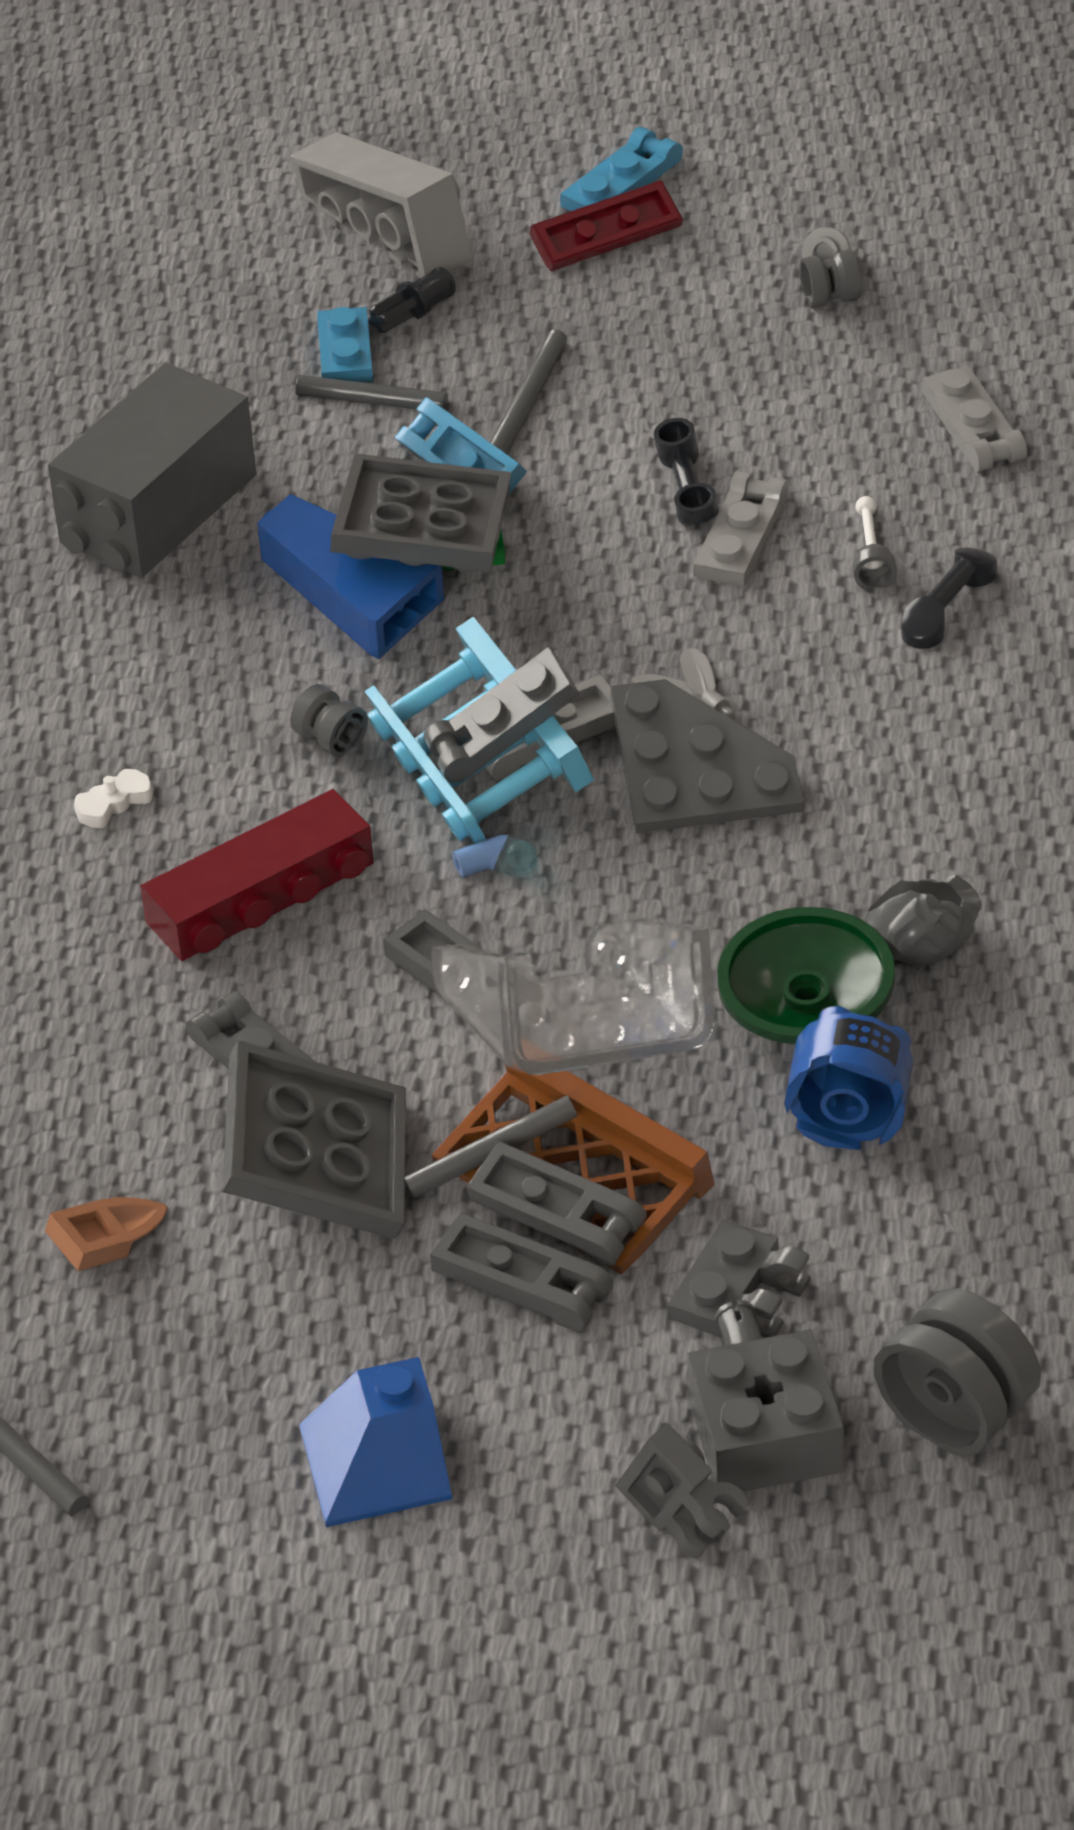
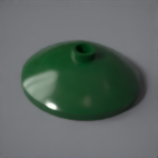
M821 907L784 909L764 915L750 922L729 940L720 955L717 966L719 996L731 1017L748 1031L758 1036L788 1044H796L797 1037L806 1026L818 1020L820 1012L828 1007L840 1006L848 1009L851 1013L876 1018L888 1004L895 983L894 959L884 938L872 926L853 915Z

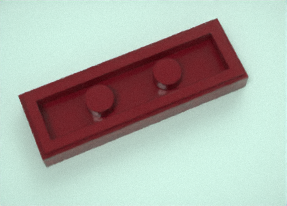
M660 180L531 225L529 235L546 267L550 271H554L680 227L684 219L663 181Z

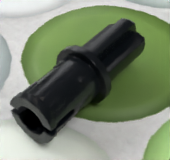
M439 267L413 283L409 281L401 283L397 286L396 293L370 307V316L368 317L370 326H375L379 333H386L412 317L422 318L425 316L427 308L446 297L454 295L456 284L453 276L447 269Z

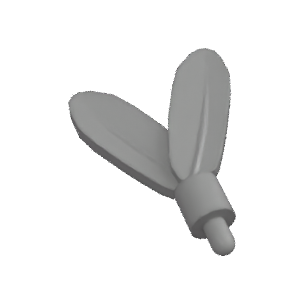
M695 648L685 649L679 658L684 681L656 674L637 675L631 680V683L666 679L731 719L734 716L733 710L730 709V702L716 692L710 661L704 653Z

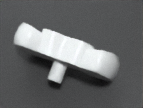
M123 769L118 776L104 777V784L92 787L89 792L77 794L74 810L80 823L93 828H104L107 826L112 814L126 811L130 804L150 803L153 798V786L148 775L135 769Z

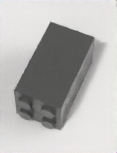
M166 362L48 464L59 542L73 553L83 552L103 561L114 571L121 572L124 570L143 578L257 475L248 396Z

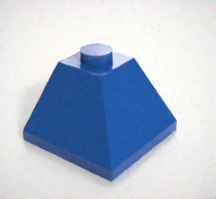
M419 1357L356 1370L299 1424L326 1527L452 1499L434 1405Z

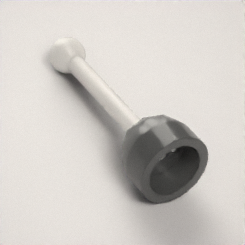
M863 496L858 499L855 508L857 513L862 516L866 546L860 548L854 557V579L862 589L889 587L897 576L895 558L887 547L876 543L873 514L876 511L877 505L873 498Z

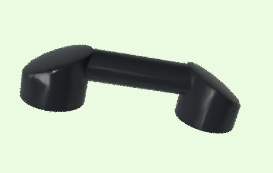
M671 418L661 422L655 428L653 436L661 463L669 468H673L679 490L674 497L678 521L681 524L693 525L713 519L719 513L718 501L714 488L698 481L694 464L697 462L699 450L693 423L684 418Z
M964 547L956 549L953 567L928 596L916 598L905 608L901 618L902 640L907 645L918 649L932 648L940 644L944 639L945 631L944 609L965 585L980 587L991 583L997 575V558L993 554L977 548Z

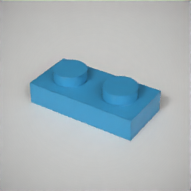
M339 307L333 310L317 311L322 378L355 382L373 381L367 307Z

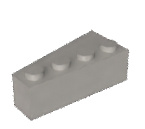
M338 132L291 155L302 197L341 224L348 220L357 235L368 243L377 239L392 249L388 252V257L400 265L409 261L418 267L417 277L422 278L431 273L433 269L439 267L451 271L472 259L459 202L460 189L453 173Z

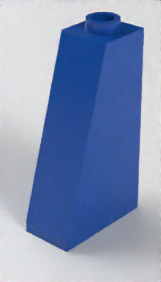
M289 494L276 507L266 512L262 519L257 522L261 560L368 654L380 659L444 601L442 566L432 564L411 566L399 560L375 557L355 559L347 554L330 552L331 533L337 515Z

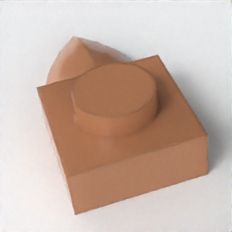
M114 1197L100 1199L50 1213L45 1232L75 1269L81 1271L128 1257L132 1243L144 1238L157 1228L163 1220L168 1207L163 1203L141 1198Z

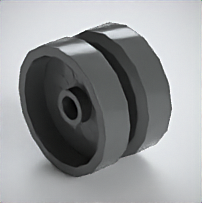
M951 1288L937 1291L910 1320L909 1326L902 1327L882 1347L874 1358V1377L883 1399L907 1428L951 1454L966 1456L978 1454L1004 1426L1006 1418L1013 1417L1040 1387L1041 1367L1029 1340L1019 1326L1001 1309L975 1293Z

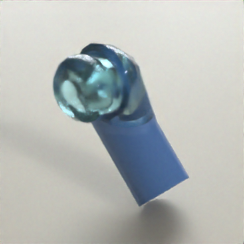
M503 834L452 852L454 866L462 878L486 869L513 877H522L533 872L538 861L537 851L533 844Z

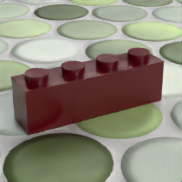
M331 789L141 884L140 889L145 922L181 962L199 952H210L218 947L223 940L248 927L256 928L263 925L270 916L295 903L310 901L319 891L344 878L352 879L359 876L366 867L374 864L371 827L334 789Z

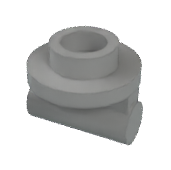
M822 227L812 231L805 238L801 255L802 258L818 256L823 260L832 258L836 252L851 249L857 259L859 250L858 247L850 246L848 238L841 231L831 227Z

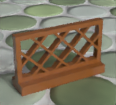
M520 1043L504 1058L507 1072L432 1154L434 1162L516 1121L511 1120L497 1123L496 1112L511 1095L529 1105L530 1113L568 1095L578 1117L554 1129L567 1127L574 1131L577 1136V1145L543 1150L540 1135L534 1138L535 1152L528 1154L553 1165L580 1160L583 1178L611 1190L627 1188L628 1197L636 1202L635 1186L661 1182L673 1189L663 1202L642 1205L647 1213L645 1222L624 1245V1251L615 1265L608 1266L621 1275L642 1256L693 1196L700 1200L715 1185L706 1150ZM613 1154L623 1160L625 1172L590 1178L588 1158ZM481 1166L459 1176V1178L469 1183ZM632 1166L639 1170L632 1171ZM596 1213L590 1223L602 1228L608 1218Z

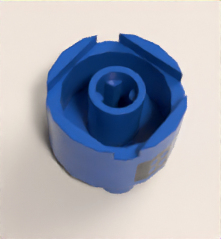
M832 1006L823 1009L819 1014L818 1020L809 1023L796 1040L784 1101L787 1113L790 1109L791 1113L798 1119L796 1128L805 1137L824 1147L861 1150L860 1141H872L879 1137V1145L889 1141L902 1127L914 1061L910 1050V1035L901 1027L890 1026L875 1017L851 1013L844 1007Z

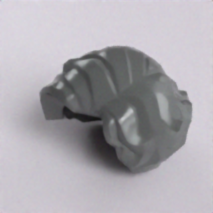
M951 874L940 882L934 879H922L919 881L900 880L870 907L866 913L865 922L884 938L894 960L918 966L932 965L952 955L964 945V940L969 939L975 929L973 924L978 917L982 902L977 891L967 881L955 874Z

